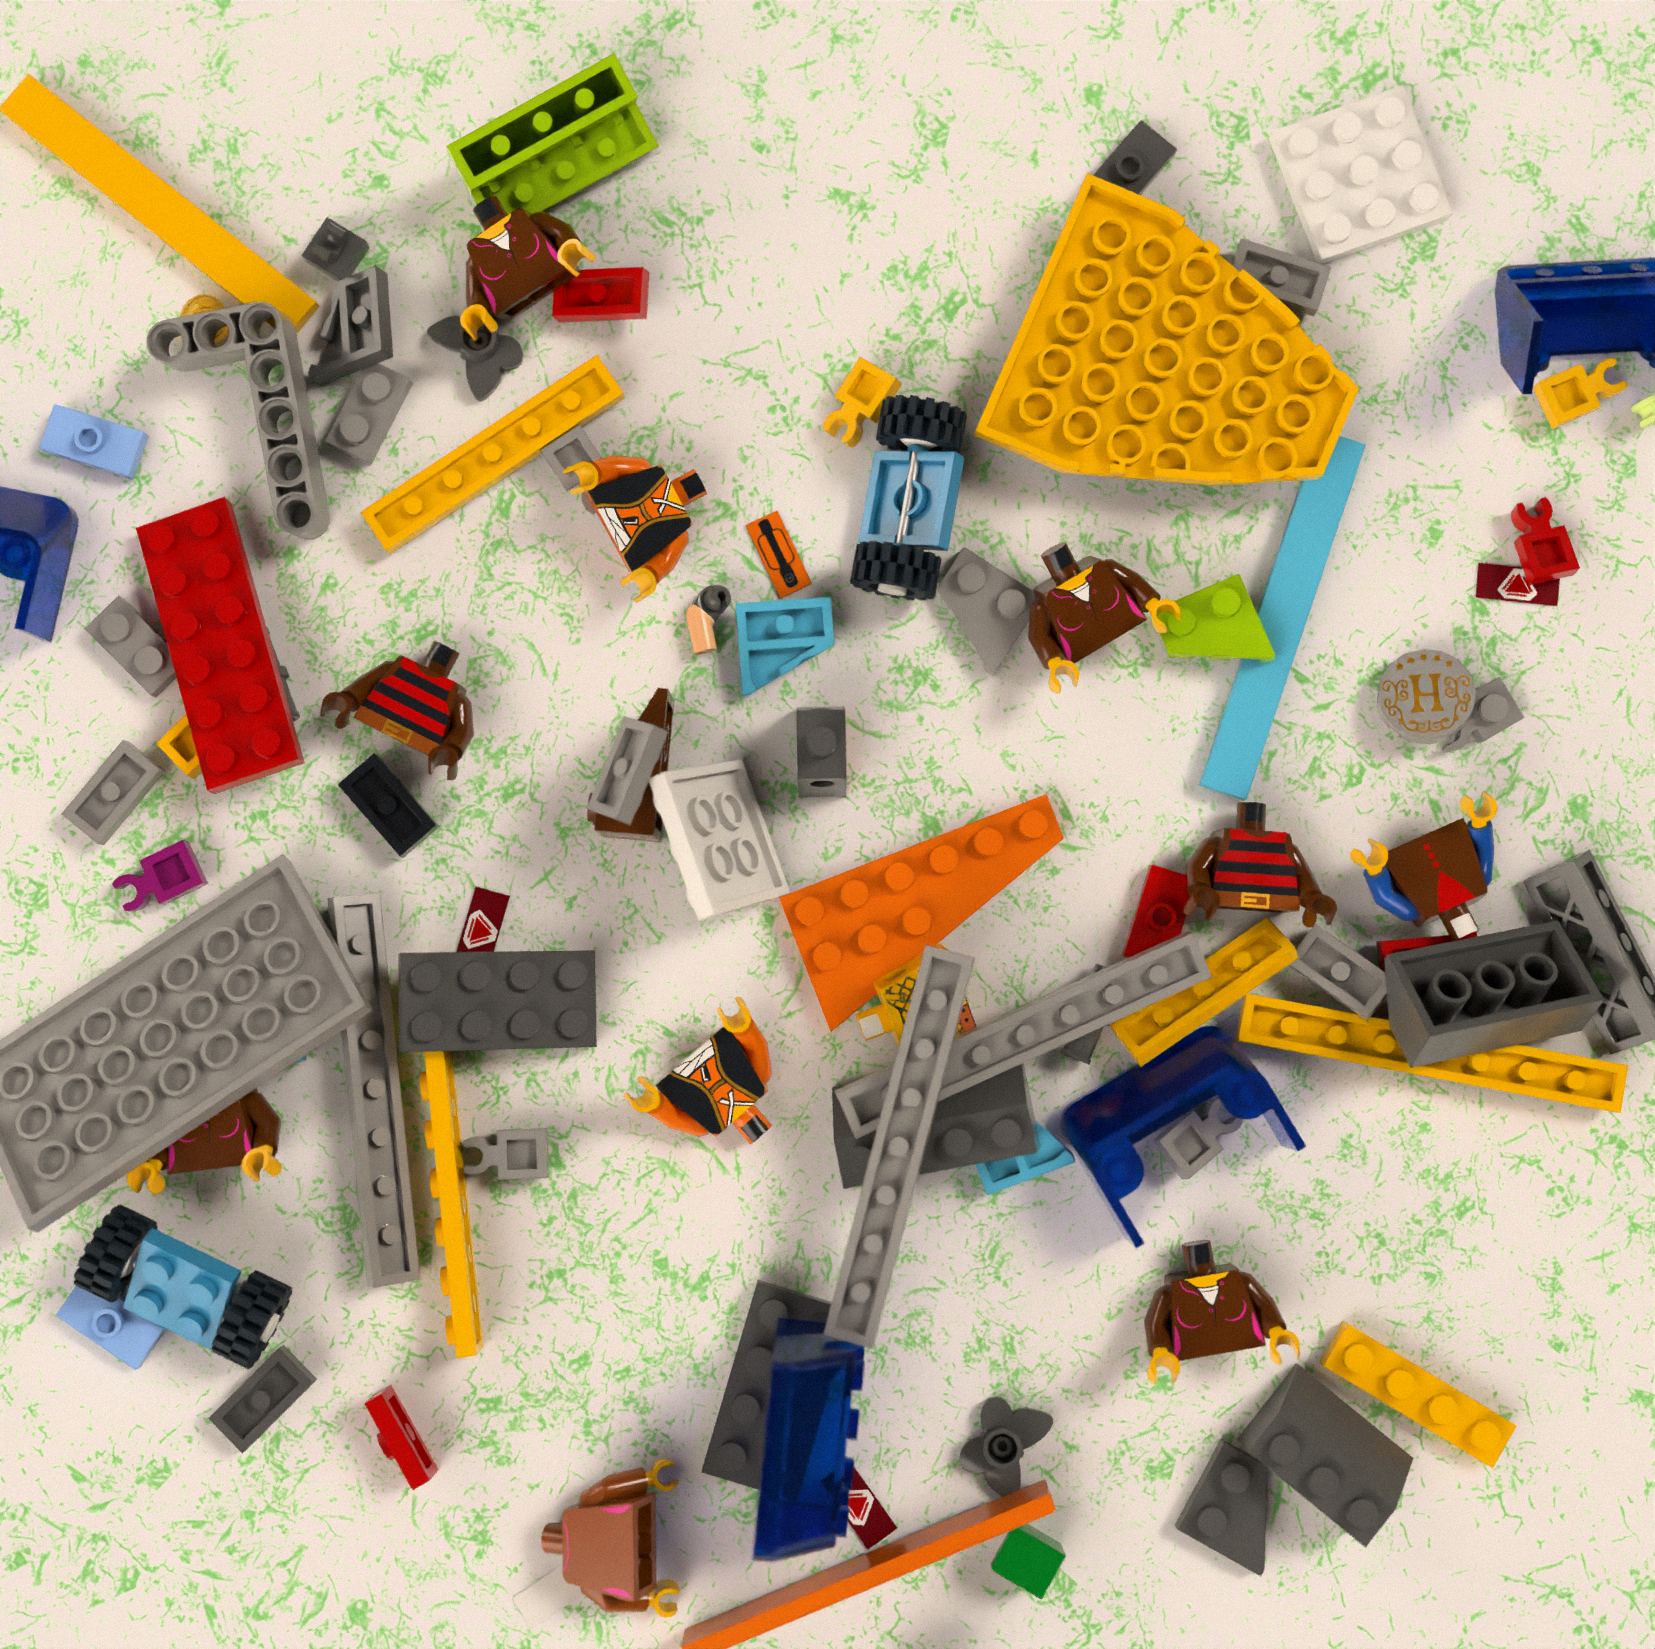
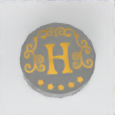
M1421 649L1403 654L1389 664L1379 682L1377 705L1383 722L1389 729L1391 727L1393 731L1398 733L1399 737L1412 743L1434 744L1449 740L1467 724L1466 722L1469 721L1473 714L1476 688L1471 673L1460 660L1443 651Z

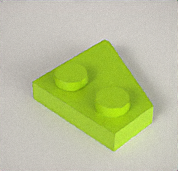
M1240 574L1175 600L1174 602L1180 608L1181 621L1177 620L1171 612H1163L1158 616V620L1167 627V633H1159L1169 658L1193 659L1194 657H1208L1211 660L1230 661V658L1255 659L1265 663L1276 660L1274 650Z

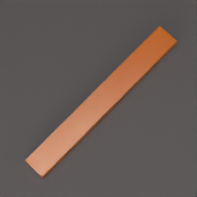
M1045 1479L688 1627L684 1631L681 1648H730L1052 1514L1056 1507Z

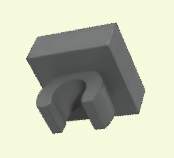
M327 217L301 256L308 264L334 280L339 281L354 273L370 249L367 241Z

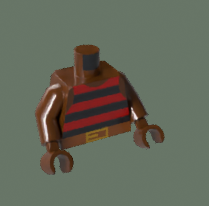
M437 641L433 642L422 665L402 655L397 657L395 661H385L358 677L341 692L327 694L322 701L320 711L321 717L325 716L326 712L330 710L341 712L335 722V727L338 729L346 727L349 722L350 713L356 711L353 718L428 755V773L430 775L433 774L435 767L447 765V780H455L457 777L458 761L462 758L474 736L472 704L466 697L467 690L460 684L448 679L460 653Z
M1237 803L1236 829L1223 828L1212 831L1210 837L1203 839L1185 865L1189 898L1184 904L1183 912L1188 916H1191L1197 907L1205 910V919L1209 921L1217 909L1289 913L1300 911L1301 905L1306 908L1302 916V923L1306 927H1314L1317 920L1316 913L1321 914L1325 918L1327 925H1331L1337 912V905L1331 897L1322 894L1298 846L1292 843L1290 833L1265 831V803Z

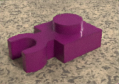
M181 840L139 860L144 874L140 876L122 875L112 883L114 889H123L131 884L136 888L137 895L135 899L123 905L124 911L130 912L144 909L149 904L152 895L156 896L159 904L165 905L208 884L190 843L186 840Z

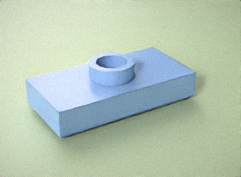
M54 404L39 449L52 455L134 480L149 436L143 431Z
M75 1286L56 1316L133 1369L137 1370L140 1368L166 1331V1328L143 1319L123 1308L126 1299L123 1295L121 1297L118 1296L115 1302H108Z

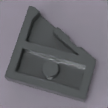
M377 266L370 267L337 282L331 300V312L325 319L320 338L327 341L320 366L311 364L308 371V379L320 386L393 358L387 273Z
M1220 1439L1175 1524L1176 1528L1255 1574L1262 1576L1265 1570L1267 1467L1255 1457Z

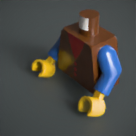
M1483 791L1482 807L1474 811L1473 800L1466 795L1460 800V807L1471 818L1467 824L1464 818H1461L1387 851L1383 844L1369 838L1368 843L1372 851L1367 859L1363 852L1354 848L1350 853V858L1355 864L1365 868L1363 875L1375 903L1403 921H1412L1418 928L1441 919L1452 941L1465 939L1480 931L1467 906L1483 898L1488 893L1487 887L1492 881L1494 838L1493 826L1490 820L1497 812L1496 800Z

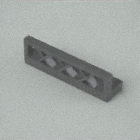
M1590 849L1572 856L1562 865L1523 881L1543 923L1559 921L1557 916L1563 918L1560 924L1565 933H1567L1570 921L1588 928L1593 938L1589 951L1573 945L1580 959L1585 961L1584 965L1587 971L1590 973L1592 964L1610 971L1615 981L1611 995L1600 991L1604 998L1602 1003L1607 1006L1604 1010L1601 1004L1592 1016L1610 1055L1655 1040V977ZM1562 877L1571 895L1567 907L1564 908L1550 902L1542 884ZM1576 906H1577V908H1578L1580 914L1577 913V912H1574ZM1597 950H1599L1602 957L1596 955ZM1620 993L1624 1000L1618 998ZM1614 1008L1632 1015L1640 1032L1619 1038L1610 1022Z

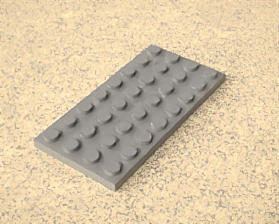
M282 854L0 1040V1167L28 1229L40 1232L373 1011L294 865L286 856Z

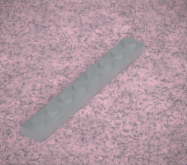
M380 893L332 897L328 899L331 935L373 1011L341 1031L367 1287L375 1288L420 1280Z
M1184 932L955 1036L938 1102L1211 978L1212 975L1194 932ZM894 1064L834 1091L856 1139L877 1130Z
M925 945L824 1335L870 1349L875 1345L974 967L975 957Z

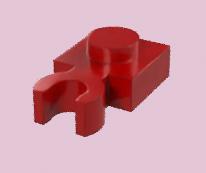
M1546 497L1540 498L1534 506L1538 515L1537 518L1531 517L1526 513L1523 502L1517 503L1511 511V520L1513 525L1524 534L1519 535L1514 545L1528 585L1573 576L1580 569L1565 525L1551 528L1549 520L1552 517L1553 509L1550 501Z

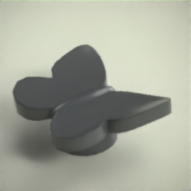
M491 311V316L497 323V319ZM459 316L443 319L430 326L427 330L428 336L435 343L450 351L461 353V359L466 360V375L469 387L476 400L480 402L486 400L500 384L502 379L501 369H517L523 362L522 348L514 338L508 335H499L497 331L491 333L484 324L477 331V340H473L463 328Z
M995 1396L989 1398L983 1404L980 1415L984 1431L981 1433V1437L971 1439L964 1445L960 1452L959 1461L962 1468L969 1473L978 1474L985 1472L987 1484L1003 1497L1020 1490L1021 1469L1019 1460L1024 1456L1023 1450L1039 1442L1050 1431L1053 1417L1045 1411L1028 1407L1019 1408L1013 1413L1005 1399Z

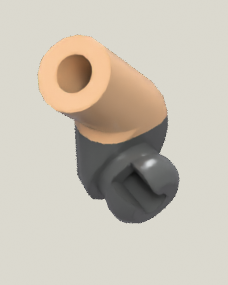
M722 585L705 587L686 611L692 646L696 655L717 650L712 626L731 602L729 590Z

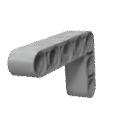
M253 302L167 319L156 323L147 335L146 346L155 360L175 370L188 372L246 361L271 502L277 525L283 531L303 539H315L322 536L330 524V513L293 321L271 304ZM269 318H274L276 321L274 332L267 338H261L260 328L262 323ZM228 327L229 338L223 346L216 348L214 344L216 333L221 328ZM178 336H182L183 346L181 351L177 355L170 357L169 345L171 341ZM283 364V379L278 384L270 386L268 381L270 371L275 366ZM291 411L293 415L291 428L284 433H279L277 429L279 417L283 413ZM294 458H300L302 463L301 473L296 479L289 481L286 476L287 464ZM307 504L311 511V517L305 526L298 528L294 521L295 512L300 506Z

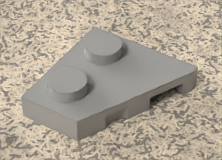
M963 547L940 582L937 590L947 607L952 610L957 618L958 625L965 637L972 643L983 662L986 672L994 676L1029 622L1030 606L1035 601L1033 590Z

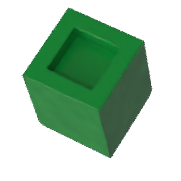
M1025 1524L1008 1531L991 1562V1568L995 1573L1042 1600L1066 1555L1060 1542L1033 1526Z

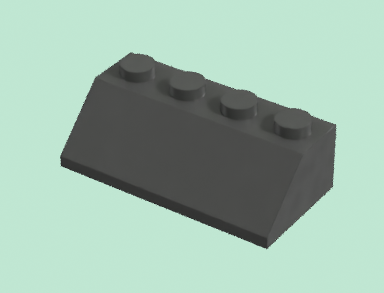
M1558 920L1387 954L1384 959L1389 1025L1410 1068L1582 1031L1604 1001L1603 996Z
M1024 1063L938 1102L919 1175L1038 1152L1041 1144ZM842 1085L832 1088L833 1135L843 1189L863 1185L877 1130L857 1139L854 1137L834 1092L846 1086Z

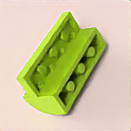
M613 53L450 143L446 148L476 205L486 198L497 196L506 213L509 214L520 207L531 213L546 211L654 151L659 145L636 104L638 96L616 54Z

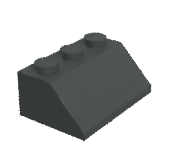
M1297 1363L1237 1438L1250 1454L1365 1548L1397 1508L1413 1461V1457Z

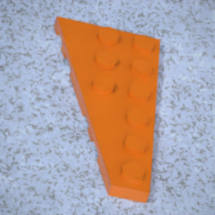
M1047 794L779 897L830 1032L877 994L874 982L878 978L924 952L925 945H937L1064 839Z

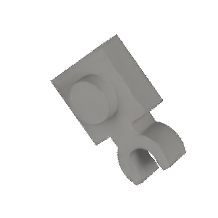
M578 425L540 450L566 491H569L578 484L580 486V478L575 472L564 474L563 470L566 467L583 461L592 462L602 459L581 425ZM585 492L582 493L581 500L584 508L590 514H595L596 511Z
M1500 677L1476 690L1473 714L1469 721L1466 722L1467 724L1455 735L1454 741L1443 747L1445 753L1453 752L1465 746L1469 740L1470 733L1474 735L1478 743H1481L1525 718Z
M1225 1096L1210 1099L1203 1108L1202 1118L1198 1116L1195 1110L1187 1111L1153 1140L1154 1144L1181 1179H1190L1224 1149L1216 1139L1219 1134L1233 1133L1242 1125L1243 1120L1240 1116L1231 1117L1225 1124L1219 1120L1218 1110L1228 1102Z
M548 1128L498 1130L497 1144H491L489 1140L479 1136L463 1141V1147H477L483 1154L480 1164L464 1166V1173L478 1175L488 1170L491 1166H498V1180L549 1177Z

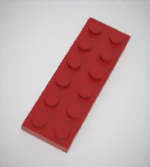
M222 497L137 527L138 538L207 791L217 794L304 764L301 747L232 503L226 497Z

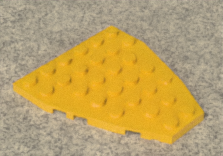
M1087 173L974 436L1061 473L1211 486L1319 480L1324 474L1359 387L1345 372L1338 370L1334 366L1331 355L1321 344L1316 346L1298 326L1300 320L1284 303L1247 271L1242 269L1239 272L1218 254L1220 248L1211 240L1203 241L1185 225L1186 219L1176 210Z

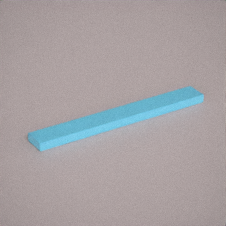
M1339 436L1323 476L1319 480H1304L1300 483L1257 610L1258 617L1276 655V660L1269 663L1260 662V660L1255 659L1240 660L1198 785L1200 787L1241 801H1245L1248 797L1366 446L1365 444Z

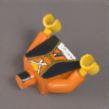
M611 455L592 462L583 461L566 467L563 470L564 474L575 472L580 478V486L570 490V493L572 495L584 492L587 494L626 568L631 572L622 578L620 583L623 587L630 581L636 582L640 588V595L634 598L633 601L636 603L651 595L655 591L656 585L674 570L689 543L687 529L693 524L684 507L707 495L701 479L696 471L692 469L670 481L661 465L652 467L650 462L640 457Z
M741 997L735 998L740 1007L736 1015L727 1016L723 1013L721 1007L717 1009L723 1027L655 1085L660 1092L646 1077L640 1076L637 1078L646 1088L645 1093L639 1098H633L627 1092L625 1093V1098L636 1111L641 1113L647 1112L671 1129L698 1137L709 1133L716 1137L732 1123L750 1145L772 1127L771 1123L754 1105L755 1102L768 1092L766 1084L772 1075L768 1043L755 1022L751 1019L750 1011Z

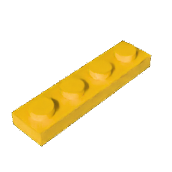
M1266 917L1205 959L1212 975L1211 978L1115 1021L1110 1025L1112 1031L1137 1064L1142 1067L1299 958L1297 950L1273 922Z
M1345 1321L1340 1325L1319 1362L1332 1372L1491 1468L1496 1464L1517 1425Z

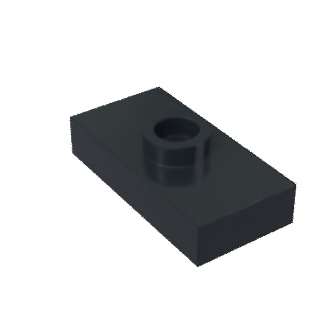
M375 753L337 784L400 857L404 858L440 827Z

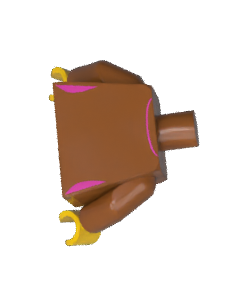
M670 1458L658 1459L652 1465L650 1471L645 1472L641 1467L607 1475L580 1494L577 1504L564 1510L562 1524L548 1523L543 1529L541 1537L542 1549L545 1553L563 1555V1578L565 1581L579 1586L584 1595L606 1612H646L648 1607H654L656 1613L667 1618L672 1617L678 1611L676 1603H664L659 1600L662 1595L667 1593L679 1594L680 1588L671 1579L656 1581L655 1492H647L648 1486L655 1485L662 1491H670L678 1485V1479L668 1482H661L657 1479V1473L662 1467L676 1464Z

